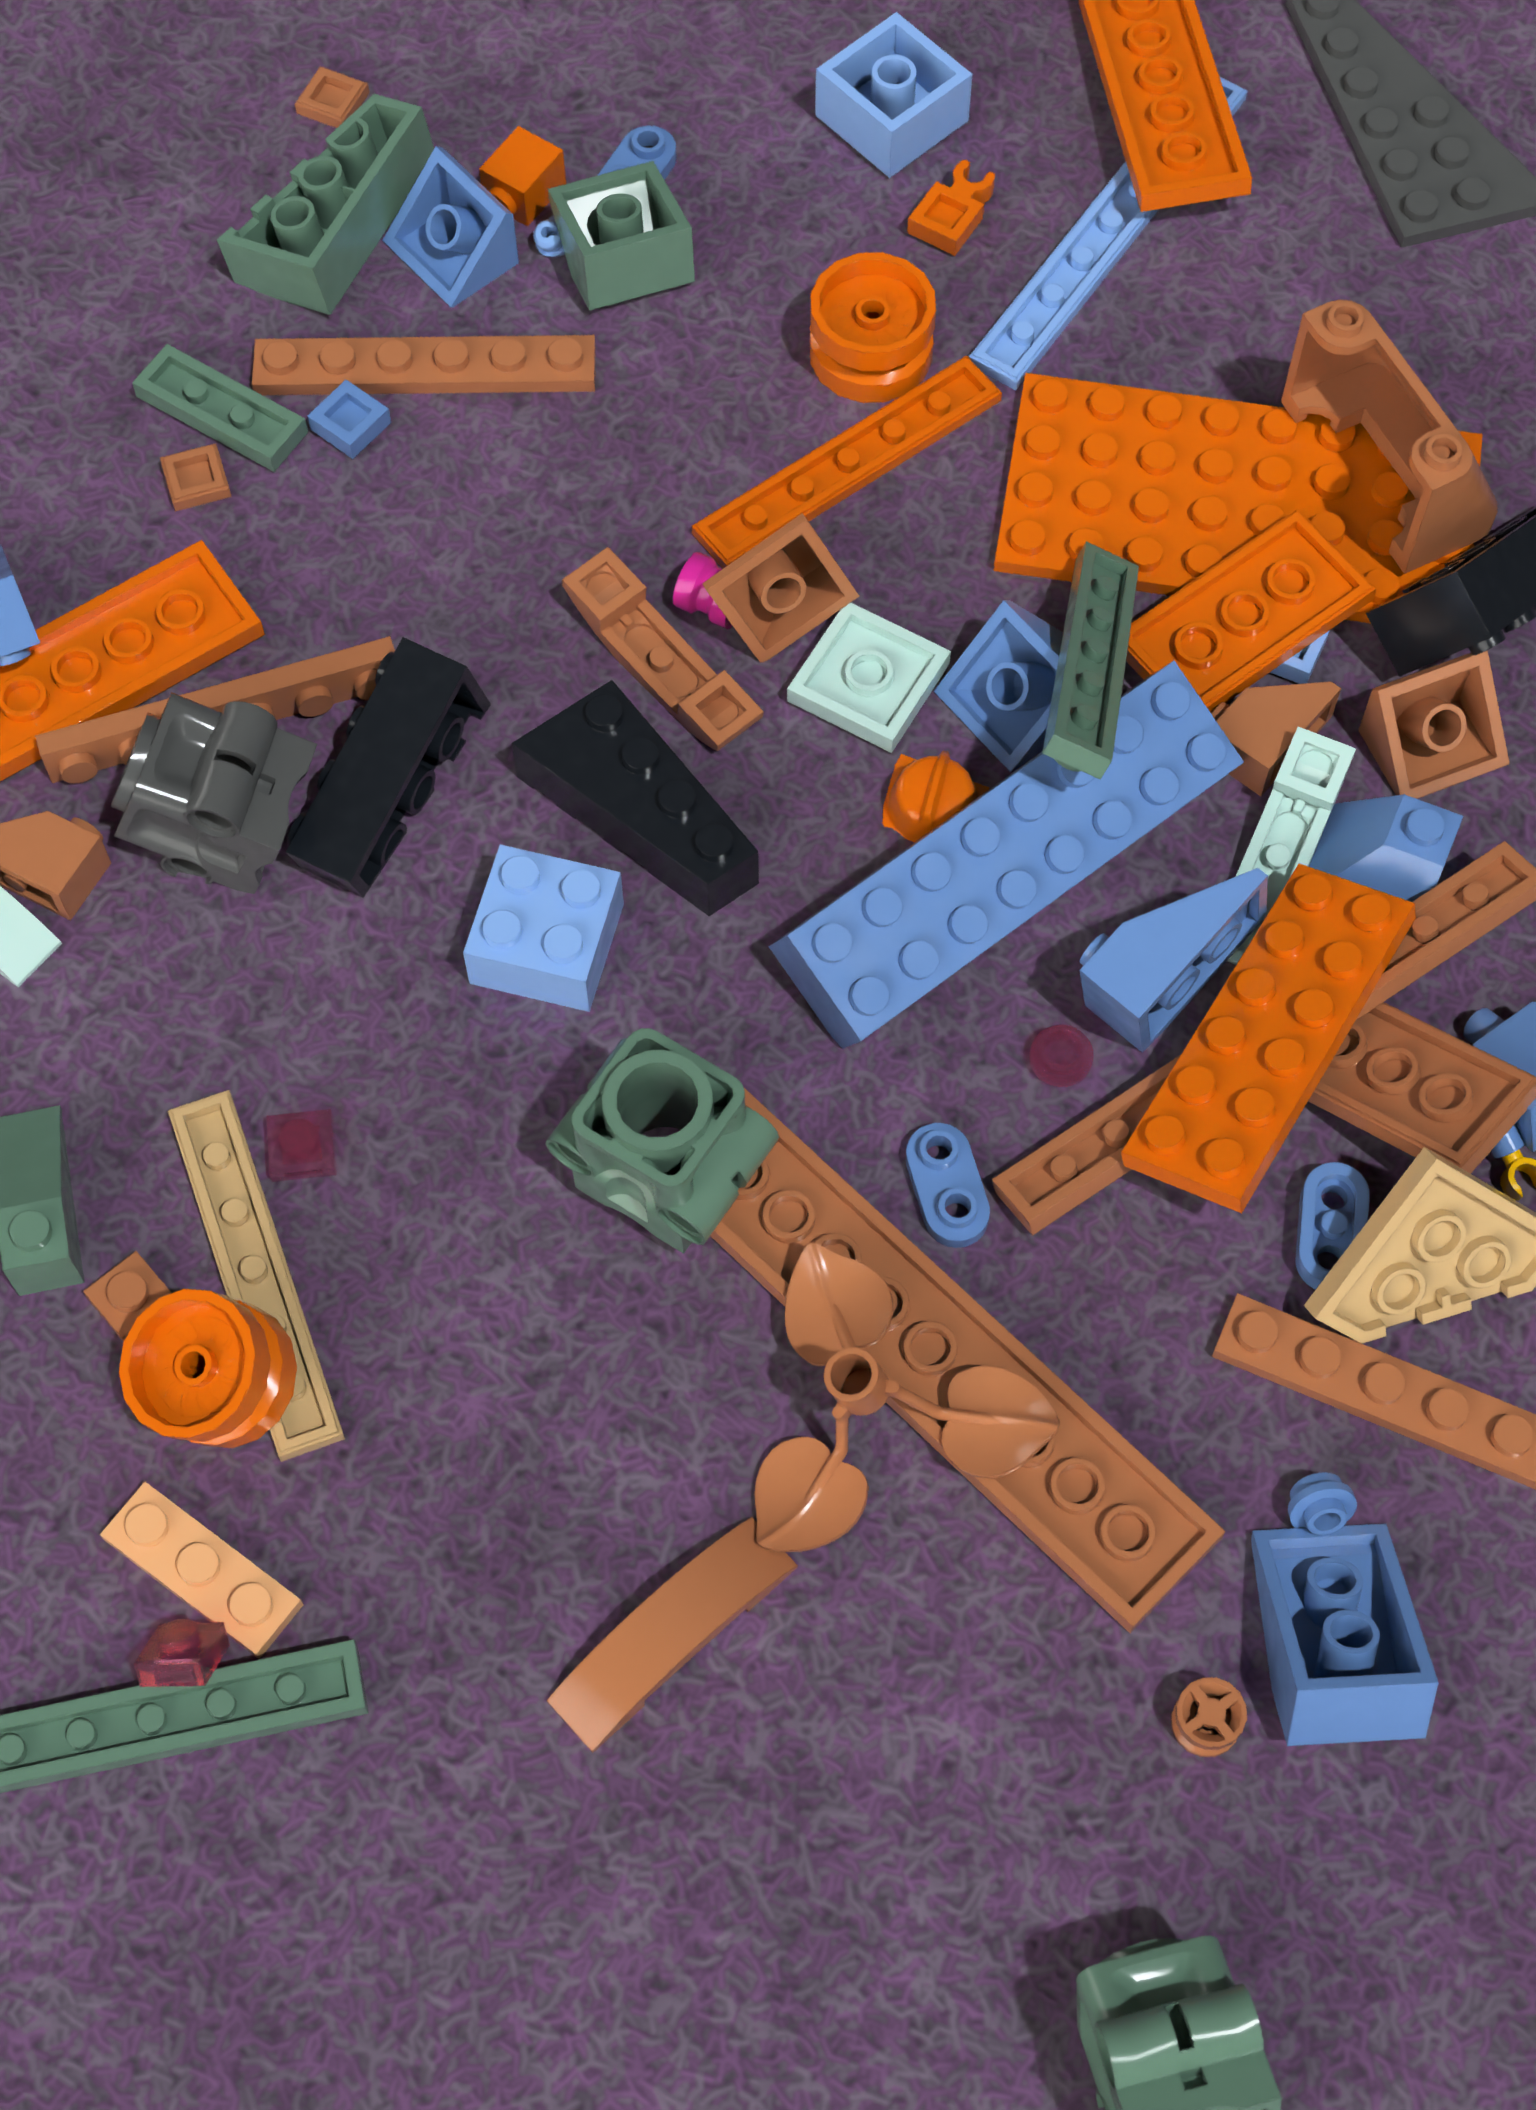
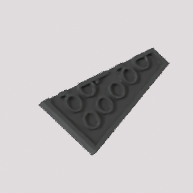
M1286 0L1288 12L1401 248L1536 216V177L1356 0Z

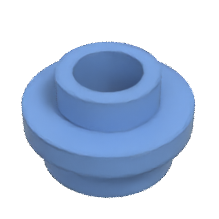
M1327 1472L1314 1473L1300 1479L1292 1487L1288 1504V1515L1295 1528H1308L1313 1534L1328 1535L1340 1530L1354 1515L1357 1501L1353 1490L1348 1485L1342 1483V1480L1337 1475Z

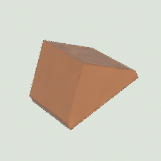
M1488 651L1478 655L1468 653L1372 689L1359 732L1395 795L1404 794L1418 799L1510 764Z

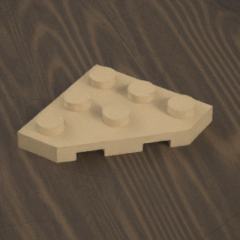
M1424 1146L1304 1306L1318 1321L1363 1344L1386 1337L1387 1327L1417 1318L1424 1325L1472 1310L1471 1301L1500 1292L1507 1298L1530 1292L1536 1287V1212Z

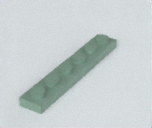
M1086 541L1075 560L1043 754L1054 758L1058 764L1068 770L1082 771L1101 780L1113 758L1139 566Z
M353 1639L0 1715V1793L369 1714L358 1646Z

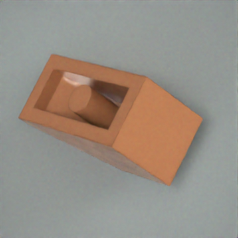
M1333 682L1245 688L1231 705L1225 702L1219 704L1212 712V716L1244 761L1243 764L1230 772L1229 775L1259 796H1262L1274 783L1297 727L1318 733L1332 717L1341 688Z
M50 811L0 823V886L71 921L111 864L102 842L103 836L93 825L85 820L73 817L68 821Z

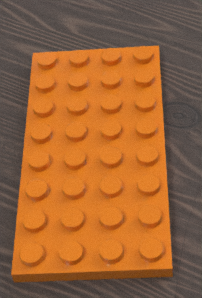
M1025 373L994 571L1072 582L1075 560L1087 541L1139 566L1136 591L1171 596L1298 509L1377 588L1374 600L1345 619L1371 623L1366 615L1368 611L1381 603L1403 595L1402 590L1446 567L1445 563L1473 548L1474 543L1406 574L1402 572L1389 554V549L1393 538L1404 529L1398 520L1402 505L1416 498L1361 423L1335 433L1330 426L1331 419L1319 414H1307L1306 419L1295 423L1285 407ZM1459 431L1468 443L1480 467L1483 434Z

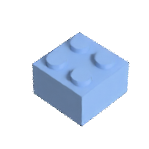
M896 12L816 68L815 116L886 176L891 178L969 121L972 73Z
M500 844L463 951L469 984L590 1012L624 905L621 872Z

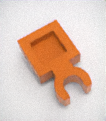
M965 159L959 162L953 170L952 186L948 187L936 181L908 217L907 233L955 256L983 219L984 203L993 195L995 173L989 171L982 181L976 183L969 182L967 180L969 178L970 162Z

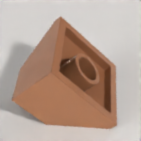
M803 513L702 583L760 663L768 661L859 597Z

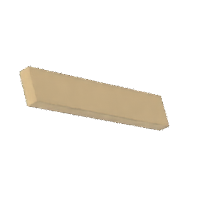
M230 1090L168 1110L227 1297L252 1304L275 1317L292 1341L297 1363L294 1393L280 1421L270 1429L280 1461L282 1462L344 1440V1433Z

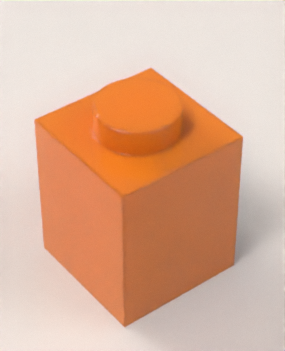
M518 126L479 168L480 182L513 214L514 220L528 227L550 203L548 189L566 184L563 149Z

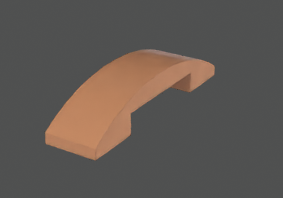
M609 547L562 579V586L570 599L614 658L688 732L704 744L719 751L763 717L764 711L725 670L717 675L646 600V586Z
M750 1517L710 1545L652 1593L584 1658L547 1699L548 1704L592 1753L645 1706L644 1701L725 1627L744 1610L748 1613L798 1567L786 1552L768 1550L757 1543V1522L753 1517Z

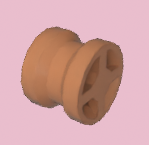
M1203 1677L1191 1682L1181 1692L1171 1715L1172 1731L1177 1742L1187 1752L1199 1757H1216L1227 1752L1242 1734L1247 1721L1246 1704L1241 1693L1231 1683L1217 1677ZM1203 1726L1207 1728H1214L1217 1731L1218 1735H1216L1213 1731H1207L1205 1729L1200 1728Z

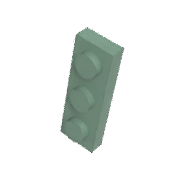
M169 344L162 348L132 382L136 397L273 472L277 470L308 433L306 420L302 416Z

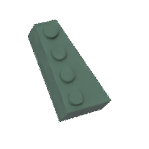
M373 94L325 139L328 147L318 157L310 160L303 159L289 172L292 181L274 198L265 194L250 208L253 217L237 231L230 227L217 239V242L234 283L278 300L331 315L396 217L434 150L421 106Z

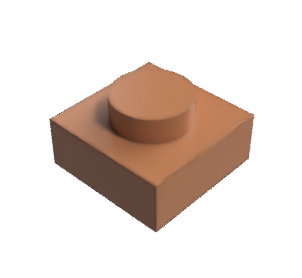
M137 1251L83 1291L86 1298L123 1342L136 1318L158 1298L172 1293Z

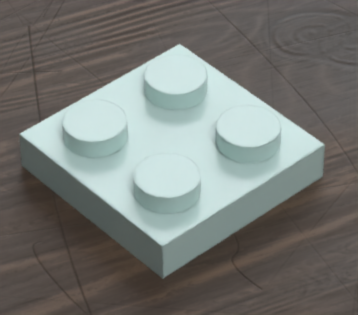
M849 603L838 612L788 686L787 702L892 753L948 668L951 651L853 603Z

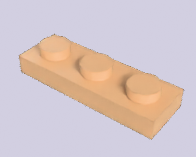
M147 1482L140 1486L100 1534L108 1544L258 1659L263 1656L304 1605L300 1598Z

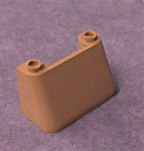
M1350 300L1331 301L1304 312L1281 403L1295 423L1306 419L1307 414H1319L1331 419L1330 426L1335 433L1361 423L1416 499L1402 505L1398 517L1404 529L1393 538L1389 549V554L1402 572L1406 574L1479 541L1486 536L1494 523L1498 502L1468 443L1371 313L1362 305Z

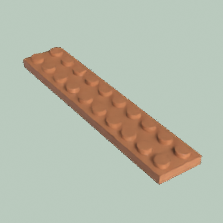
M744 1088L745 1106L768 1120L777 1130L779 1139L748 1184L738 1189V1198L713 1231L711 1237L784 1306L792 1273L801 1253L809 1242L817 1243L837 1254L864 1263L875 1270L883 1278L891 1291L894 1312L890 1327L884 1337L875 1345L861 1349L866 1350L874 1357L886 1373L888 1380L897 1381L901 1387L940 1407L949 1408L947 1394L951 1379L957 1373L971 1367L996 1366L1020 1375L1036 1386L1047 1397L1060 1420L1058 1433L1022 1467L997 1478L971 1476L962 1472L950 1461L944 1452L941 1441L942 1432L947 1421L935 1419L894 1397H888L886 1403L1124 1629L1131 1633L1221 1541L1226 1531Z

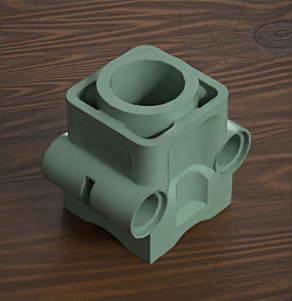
M641 1028L634 1031L628 1038L621 1039L589 1082L587 1092L580 1094L548 1137L545 1144L557 1160L572 1170L575 1188L601 1204L627 1215L655 1237L684 1254L691 1243L698 1245L706 1243L738 1198V1189L748 1184L777 1143L779 1134L768 1120L745 1106V1090L742 1083L736 1077L660 1032L650 1028ZM660 1127H673L680 1130L666 1137L642 1135L645 1132Z
M1201 1936L1188 1940L1165 1938L1144 1941L1115 1952L1100 1963L1089 1966L1078 1974L1076 1979L1077 2029L1097 2087L1096 2102L1098 2109L1104 2107L1105 2110H1281L1282 2097L1264 2052L1262 2031L1254 2003L1244 1984H1234L1218 1938L1214 1936Z

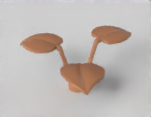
M809 1242L796 1263L788 1286L785 1304V1327L791 1346L801 1358L811 1365L825 1366L824 1383L828 1391L838 1402L832 1410V1415L836 1419V1445L831 1453L828 1447L816 1438L797 1437L784 1441L771 1450L764 1459L756 1478L754 1492L757 1515L756 1541L761 1547L772 1551L803 1552L825 1546L839 1539L857 1523L867 1503L869 1485L867 1478L858 1468L842 1462L848 1452V1418L851 1414L864 1416L876 1412L884 1405L888 1397H894L935 1419L947 1421L941 1437L944 1452L950 1461L962 1472L979 1478L1005 1476L1022 1467L1058 1433L1060 1426L1058 1415L1047 1397L1036 1386L1020 1375L996 1366L971 1367L957 1373L951 1379L948 1387L949 1408L940 1407L901 1387L897 1381L888 1380L886 1373L874 1357L861 1348L870 1347L878 1343L890 1327L894 1306L889 1287L875 1270L864 1263L837 1254L817 1243Z

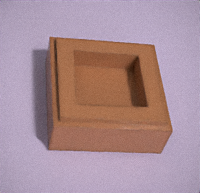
M320 66L296 101V113L338 128L363 104L370 93L368 83Z
M216 443L160 457L175 511L232 497Z

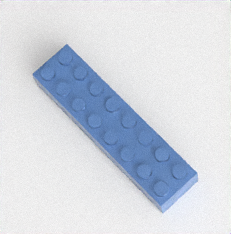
M1174 660L1121 696L1113 758L1101 780L1082 771L1068 770L1058 764L1054 758L1041 752L768 947L828 1033L844 1049L868 1037L1243 764L1244 761Z

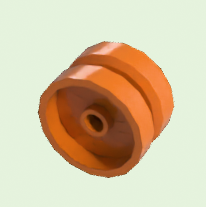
M884 252L856 253L837 260L819 275L810 294V364L822 384L838 396L860 403L888 402L899 398L918 386L925 379L933 359V332L936 319L935 290L925 273L904 258Z
M182 1289L160 1297L136 1318L123 1342L119 1366L124 1400L140 1423L165 1437L222 1448H235L256 1441L280 1421L293 1397L297 1363L291 1338L275 1317L252 1304L233 1300L213 1291Z

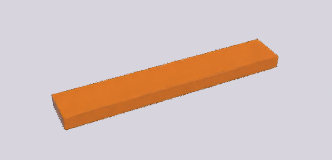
M966 355L692 525V535L723 569L803 513L808 521L814 519L999 403L1002 392Z

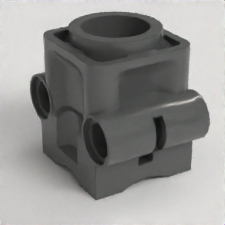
M171 692L161 717L149 712L147 713L111 804V807L123 811L114 837L163 855L161 867L173 877H176L178 872L207 878L205 884H211L214 881L234 890L255 894L261 883L265 865L272 864L280 851L289 825L288 806L291 793L297 783L307 774L317 744L277 728L278 722L275 717L257 705L233 701L228 702L223 707L222 712H219Z

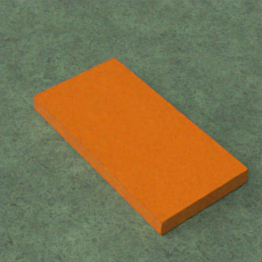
M1296 509L1132 622L1126 661L1144 680L1175 660L1203 703L1212 713L1222 702L1227 703L1243 692L1245 688L1253 685L1374 600L1377 588Z

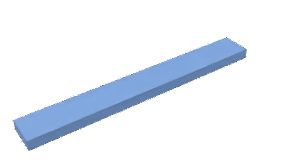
M1220 77L1233 117L1246 100L1248 90ZM1126 161L970 354L969 359L985 375L1016 391L1023 383L1025 373H1030L1158 212L1159 209L1145 212L1140 211Z

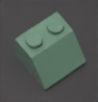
M654 161L548 189V198L571 277L589 311L605 306H613L619 302L695 282L692 227Z

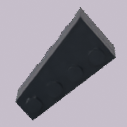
M1536 507L1483 539L1484 542L1445 563L1446 567L1402 590L1403 595L1381 603L1366 613L1399 677L1466 648H1469L1473 655L1483 653L1506 639L1504 633L1510 632L1536 617Z
M402 637L395 652L388 653L381 661L376 673V687L366 705L359 706L351 716L347 726V740L337 759L329 760L324 766L317 784L319 792L308 812H303L296 818L288 836L289 847L286 853L301 868L363 898L407 833L406 824L400 822L406 812L412 815L418 814L433 794L436 779L434 770L439 762H445L448 759L454 762L466 744V740L461 738L464 724L470 715L481 720L491 706L467 666Z
M610 680L512 742L517 778L532 789L536 788L553 800L561 810L574 819H579L600 834L604 841L619 852L626 853L640 863L651 875L706 915L711 916L759 884L758 850L613 680Z

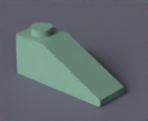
M60 1105L0 1117V1254L2 1270L19 1296L85 1283Z

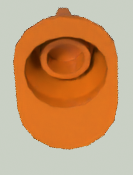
M943 750L938 756H926L920 759H914L901 754L895 764L885 797L882 823L884 827L893 828L905 839L915 843L988 791L989 787L972 781L970 774L958 762L950 759L949 751Z

